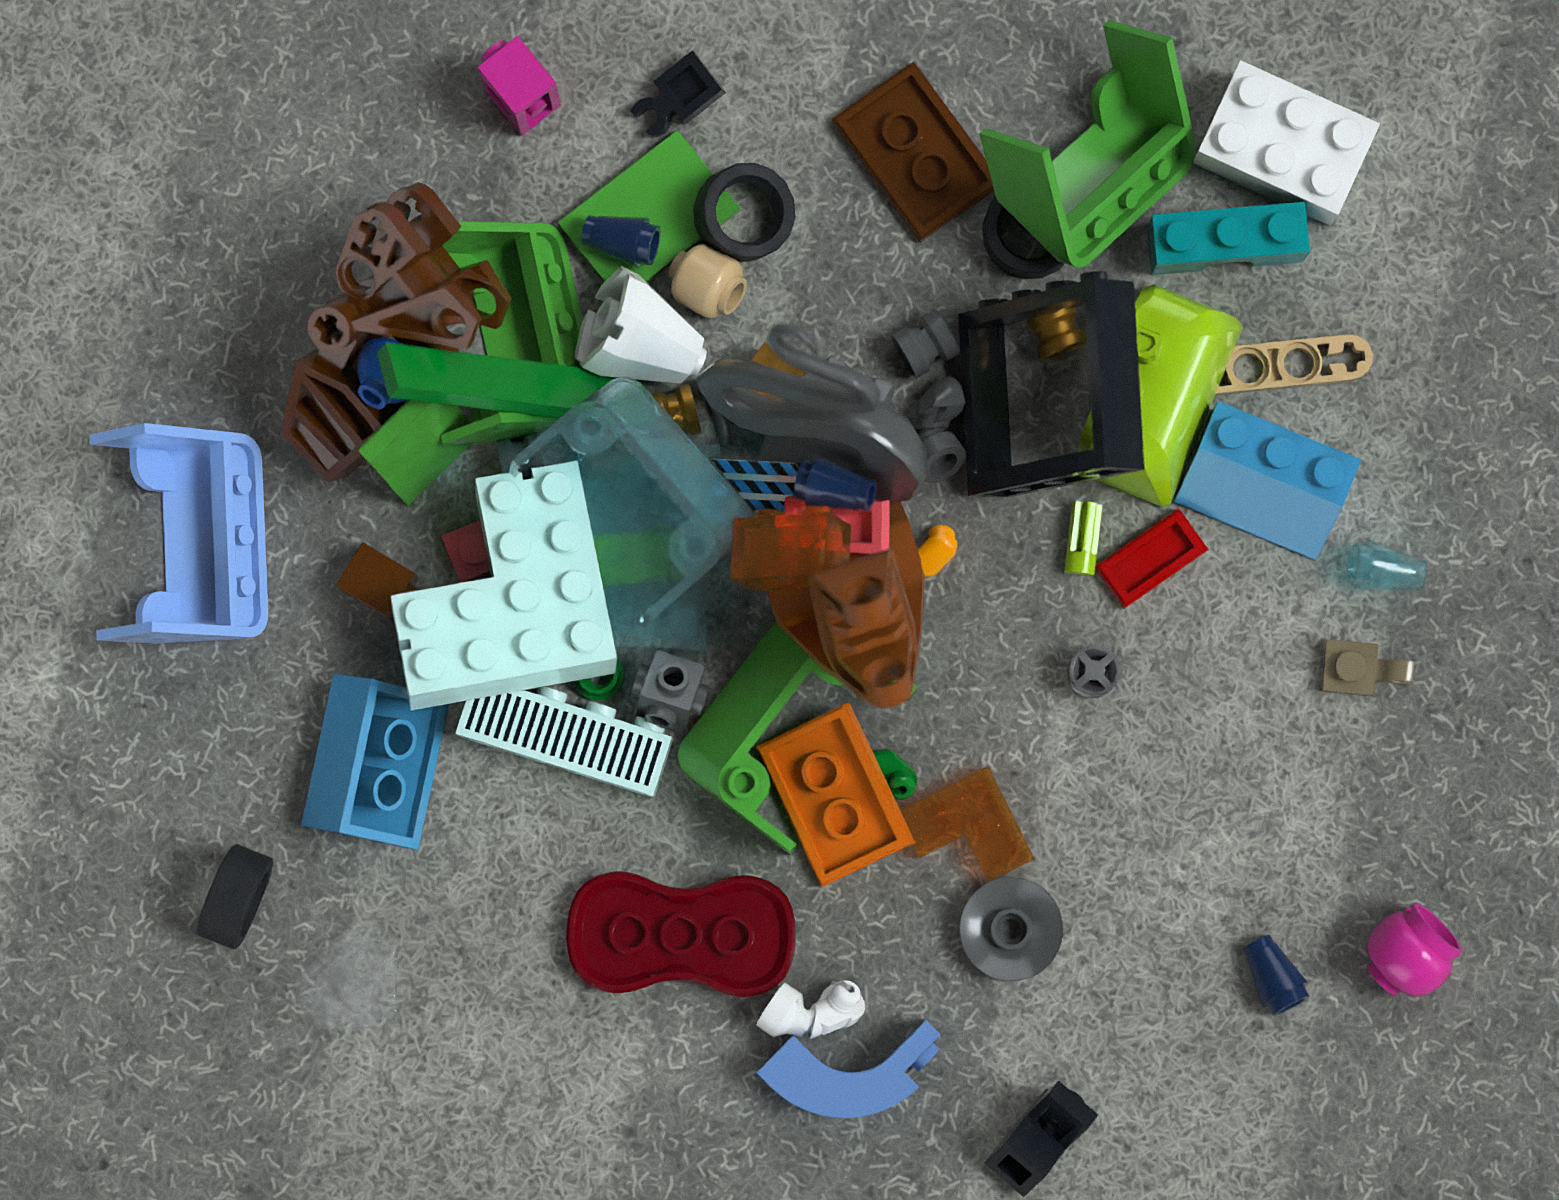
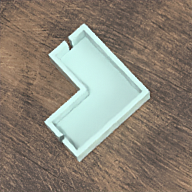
M578 461L532 468L531 479L523 480L521 470L475 478L476 501L491 578L391 595L392 612L400 655L402 656L410 709H422L615 674L617 655Z

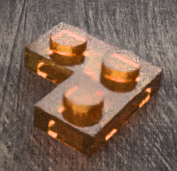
M989 766L900 810L915 841L912 847L918 859L964 836L987 882L1035 859Z

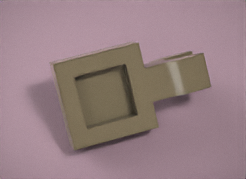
M1327 639L1325 642L1321 691L1374 696L1375 681L1410 685V682H1413L1415 662L1377 659L1378 644Z

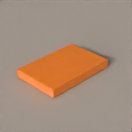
M845 703L756 747L821 887L915 843L850 703Z

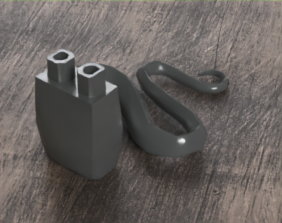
M776 324L767 334L766 340L777 356L787 364L806 372L803 377L753 361L729 358L718 360L696 377L710 407L737 426L766 435L757 461L796 463L800 468L805 459L815 461L818 457H822L867 479L876 481L875 499L890 500V503L909 501L920 492L927 477V449L910 421L894 410L895 407L891 405L895 389L894 385L880 378H871L851 369L846 363L833 357H828L826 360L815 357L819 352L816 341L809 333L791 324ZM781 337H793L802 341L810 348L813 355L795 349ZM749 389L768 393L775 396H764L756 392H753Z

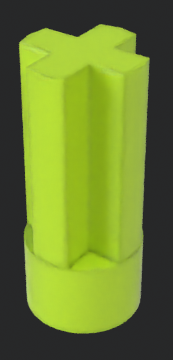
M1072 501L1064 573L1083 576L1095 575L1103 505L1089 501Z

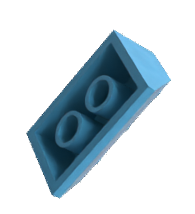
M1217 401L1210 412L1174 503L1316 561L1344 505L1361 459Z
M333 674L301 826L418 850L449 704L411 710L406 687L370 678Z

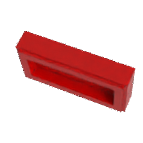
M1178 508L1096 565L1095 569L1125 609L1209 549Z

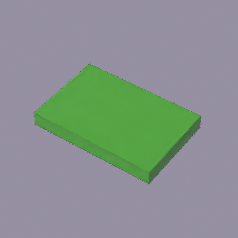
M676 130L561 219L558 225L603 282L622 266L639 274L648 283L669 267L681 251L688 252L702 241L695 228L693 207L699 189L713 174L680 132ZM726 190L719 196L716 206V215L720 226L740 212V207ZM589 215L596 217L649 218L650 224L659 225L661 229L660 244L653 264H641L636 268L590 246L583 245L582 231L586 218Z
M407 400L359 448L358 452L393 492L409 506L471 445H443L441 434L468 425L471 422L459 406Z

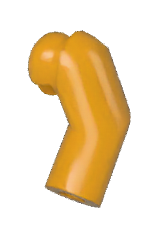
M947 525L933 526L929 530L928 539L918 549L925 577H932L938 574L955 556L958 543L955 539L954 530Z

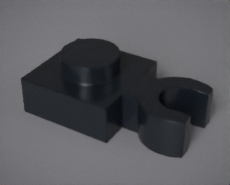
M692 50L653 81L661 94L656 98L640 99L633 105L631 112L638 118L648 110H655L658 115L657 122L646 132L650 137L657 138L668 131L673 116L677 114L687 124L726 92L698 54Z

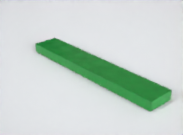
M385 343L377 352L389 398L646 428L655 419L644 380L600 376L579 367L394 343Z

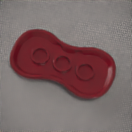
M616 871L598 875L585 882L577 890L568 912L566 942L569 960L574 972L582 981L604 992L627 993L663 981L682 980L705 985L726 995L752 997L772 990L785 979L794 958L796 924L793 908L785 893L770 881L756 876H733L701 887L675 888L656 883L637 874Z

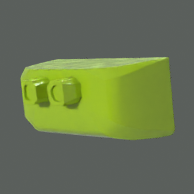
M1152 284L1142 289L1135 302L1145 470L1097 479V481L1160 507L1171 505L1243 326L1237 318L1159 285ZM1091 410L1085 423L1077 452L1093 449Z

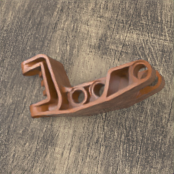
M890 503L889 549L874 554L784 549L785 517L746 529L749 543L752 545L757 561L756 564L778 626L822 669L871 705L889 708L905 702L913 692L920 651L925 574L913 532L902 503ZM896 681L890 685L879 686L887 682Z

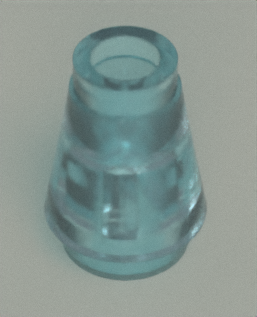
M1368 540L1365 544L1355 543L1352 546L1346 568L1347 581L1357 584L1359 590H1420L1424 585L1427 573L1425 560L1416 559V557L1372 540Z

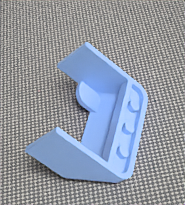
M149 423L89 434L90 445L129 448L130 469L133 478L145 490L162 492L166 592L158 591L144 595L136 608V624L96 630L97 641L175 643L243 639L261 634L268 621L262 455L255 440L243 433Z

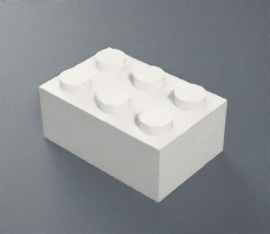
M1240 60L1193 164L1281 204L1305 202L1307 216L1331 226L1341 211L1380 123Z

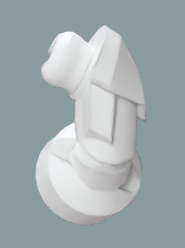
M848 980L832 981L830 986L823 991L818 1002L814 1003L807 1010L804 1008L803 994L787 983H784L765 1008L756 1026L772 1037L785 1034L801 1037L803 1034L809 1033V1038L812 1039L833 1031L836 1033L855 1024L865 1011V1002L859 987L855 983Z

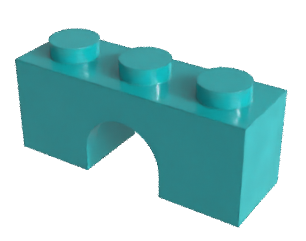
M1305 202L1153 214L1147 224L1152 275L1198 272L1208 266L1229 262H1250L1252 267L1303 263L1310 253Z

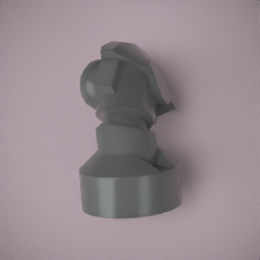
M950 376L939 379L917 403L919 404L917 411L919 417L914 429L927 449V477L925 482L937 483L950 478L960 470L966 460V451L953 433L943 432L944 429L948 428L953 418L959 415L960 412L963 413V407L966 404L962 384L960 385L955 378Z

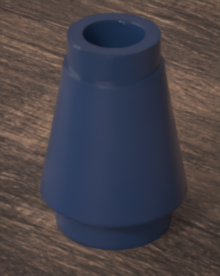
M589 215L583 226L582 244L638 268L641 264H653L660 244L661 229L659 225L650 224L649 218L596 217Z
M818 457L815 461L805 459L802 462L796 476L794 494L797 500L805 502L807 508L863 510L868 512L875 500L877 484L874 480L867 479L825 458Z
M1266 935L1243 948L1262 1007L1268 1006L1273 1016L1292 1009L1310 997L1305 988L1308 981L1277 943L1273 941L1271 935Z

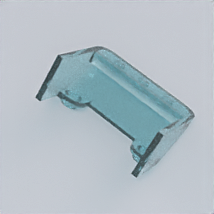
M616 378L578 403L515 456L508 469L515 478L561 438L574 451L583 455L602 453L619 440L682 512L687 520L671 534L667 552L671 563L684 579L638 619L644 627L736 549L749 536L753 527V516L749 506L640 382L632 378Z

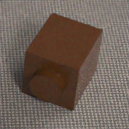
M364 542L360 544L335 585L340 591L392 622L394 618L391 595L420 590L415 587L419 577L414 572Z

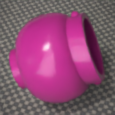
M1414 902L1405 909V912L1397 911L1385 916L1372 929L1367 943V952L1372 961L1367 965V969L1372 977L1393 996L1402 991L1409 996L1422 997L1433 993L1448 979L1452 970V961L1460 957L1462 947L1453 933L1435 914L1420 903Z

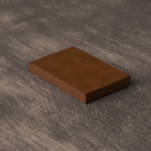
M914 61L832 118L834 126L920 243L994 191L985 157Z

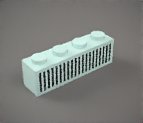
M545 686L538 687L536 694L521 690L466 700L455 733L457 736L655 798L673 742L671 736L663 734L665 728L649 723L645 718L636 716L634 725L614 719L616 709L592 701H587L585 709L567 704L565 702L568 694Z

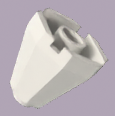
M620 266L600 286L595 298L603 301L597 313L588 309L582 321L574 353L576 360L580 361L579 364L582 368L600 376L679 384L688 376H696L706 359L707 351L703 348L704 338L639 274Z

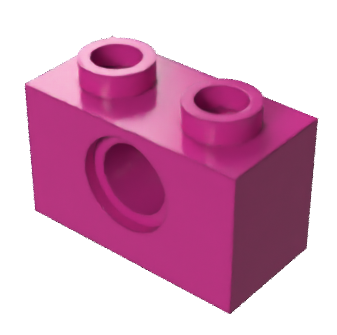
M516 36L509 43L504 39L498 41L482 55L481 60L483 63L477 68L484 90L521 136L561 106L556 82L519 36Z

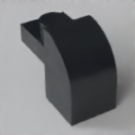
M1058 1080L1050 1089L1047 1088L1034 1101L997 1145L984 1164L1022 1197H1025L1046 1177L1065 1150L1091 1126L1098 1114L1085 1103L1078 1093L1069 1090Z

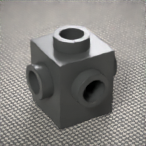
M656 649L651 665L648 666L641 663L634 681L632 693L640 695L636 716L643 717L649 723L660 728L673 729L685 733L691 714L701 715L709 693L710 686L702 684L705 665L697 663L694 657L681 651L672 650L666 653Z

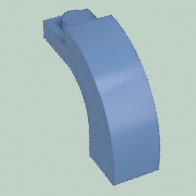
M924 1020L883 1062L873 1068L859 1072H844L826 1066L792 1036L756 1073L781 1097L806 1111L834 1118L868 1116L900 1103L919 1088L905 1071L911 1065L917 1071H920L938 1053L940 1049L933 1042L941 1034L927 1020Z

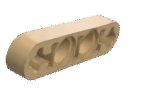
M1349 334L1235 346L1225 370L1229 386L1219 385L1215 396L1356 381L1369 371L1373 361V353L1365 339ZM1344 345H1351L1353 353H1362L1363 361L1356 363L1353 372H1348L1345 364L1335 363L1327 366L1330 375H1320L1322 357L1318 349L1319 346H1327L1326 357L1340 355L1344 350ZM1302 350L1311 357L1313 365L1310 374L1302 378L1289 375L1284 367V358L1290 351ZM1251 355L1259 360L1262 366V375L1257 381L1244 383L1235 376L1233 366L1235 360L1240 356Z

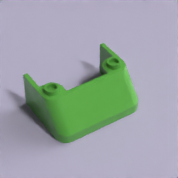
M1108 20L1103 25L1112 68L1094 84L1090 96L1095 123L1056 158L1051 159L1049 148L988 128L979 133L998 202L1059 262L1076 268L1085 267L1179 182L1190 170L1196 154V142L1173 39L1112 20Z
M458 221L462 227L442 246L459 268L487 260L512 298L502 325L498 329L480 326L487 356L582 368L579 364L580 361L574 357L583 319L567 247L559 231L547 223ZM483 288L475 289L473 296L476 309L493 314L496 309V301L492 293ZM472 407L473 423L441 434L443 445L494 443L501 439L507 438L510 440L526 436V434L541 433L585 421Z
M775 621L683 739L678 750V760L681 769L689 778L790 855L796 848V843L756 813V810L769 793L770 778L766 768L748 752L811 671L830 685H845L822 669ZM896 681L887 682L886 684L890 685ZM915 684L911 696L907 699L908 701L911 699V697L915 694L918 686H916Z

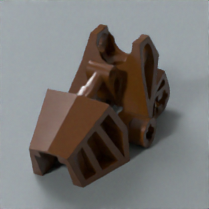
M417 182L410 186L402 187L392 193L387 202L374 203L357 213L351 224L336 266V281L343 293L313 311L308 318L307 328L309 336L320 349H314L295 363L280 434L328 483L347 477L366 461L358 452L359 448L405 403H387L385 407L377 409L369 406L360 398L358 388L361 383L357 374V362L366 341L372 338H389L393 336L396 341L409 346L459 352L458 348L467 350L472 346L479 326L498 329L502 325L512 299L487 260L459 268L442 245L451 239L462 226L437 194L423 183ZM413 198L416 200L415 209L421 214L409 222L408 218L411 207L404 202ZM377 218L380 219V222H379V225H378V228H379L378 233H377V227H376L374 224L370 223V222L374 221V220L377 219ZM374 241L373 248L369 247L368 245ZM358 260L366 263L373 273L372 276L360 283L355 280L352 274V264ZM483 288L492 293L496 301V309L493 314L476 309L472 299L475 289ZM466 324L465 332L462 335L451 333L447 330L446 326Z

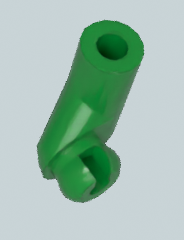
M891 749L872 750L894 798L904 800L911 797L917 785V776L914 769Z

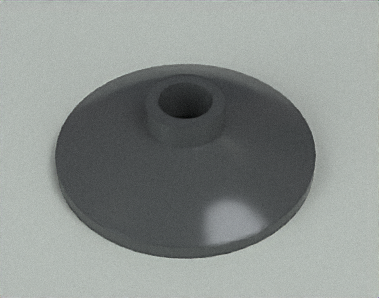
M1017 877L999 878L980 887L967 901L960 918V940L969 960L984 974L1003 981L1025 980L1042 972L1056 957L1063 938L1062 916L1052 896L1038 884ZM1008 919L1015 920L1020 926V933L1013 940L1004 938L1000 931L1001 924Z

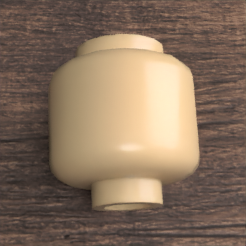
M705 243L694 246L688 252L681 251L674 258L669 268L668 275L672 279L671 292L674 300L709 319L717 318L723 313L726 315L731 314L741 303L747 288V281L743 278L744 272L741 263Z

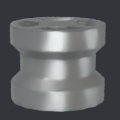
M1100 645L1086 646L1078 650L1069 661L1067 668L1068 682L1072 690L1080 696L1089 699L1100 698L1109 693L1118 683L1121 673L1120 662L1116 655L1107 647Z

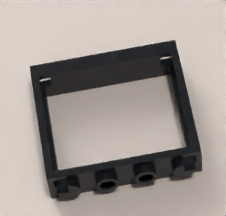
M1106 271L1085 272L1080 274V282L1072 280L1048 282L1045 284L1046 291L1036 289L1014 291L1011 293L1012 300L1002 298L981 300L978 302V309L958 314L962 390L966 403L963 407L968 496L1014 497L1145 470L1134 282L1108 279ZM1085 305L1093 449L1012 466L1004 326Z

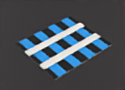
M711 459L753 512L785 514V497L795 496V481L799 470L796 463Z

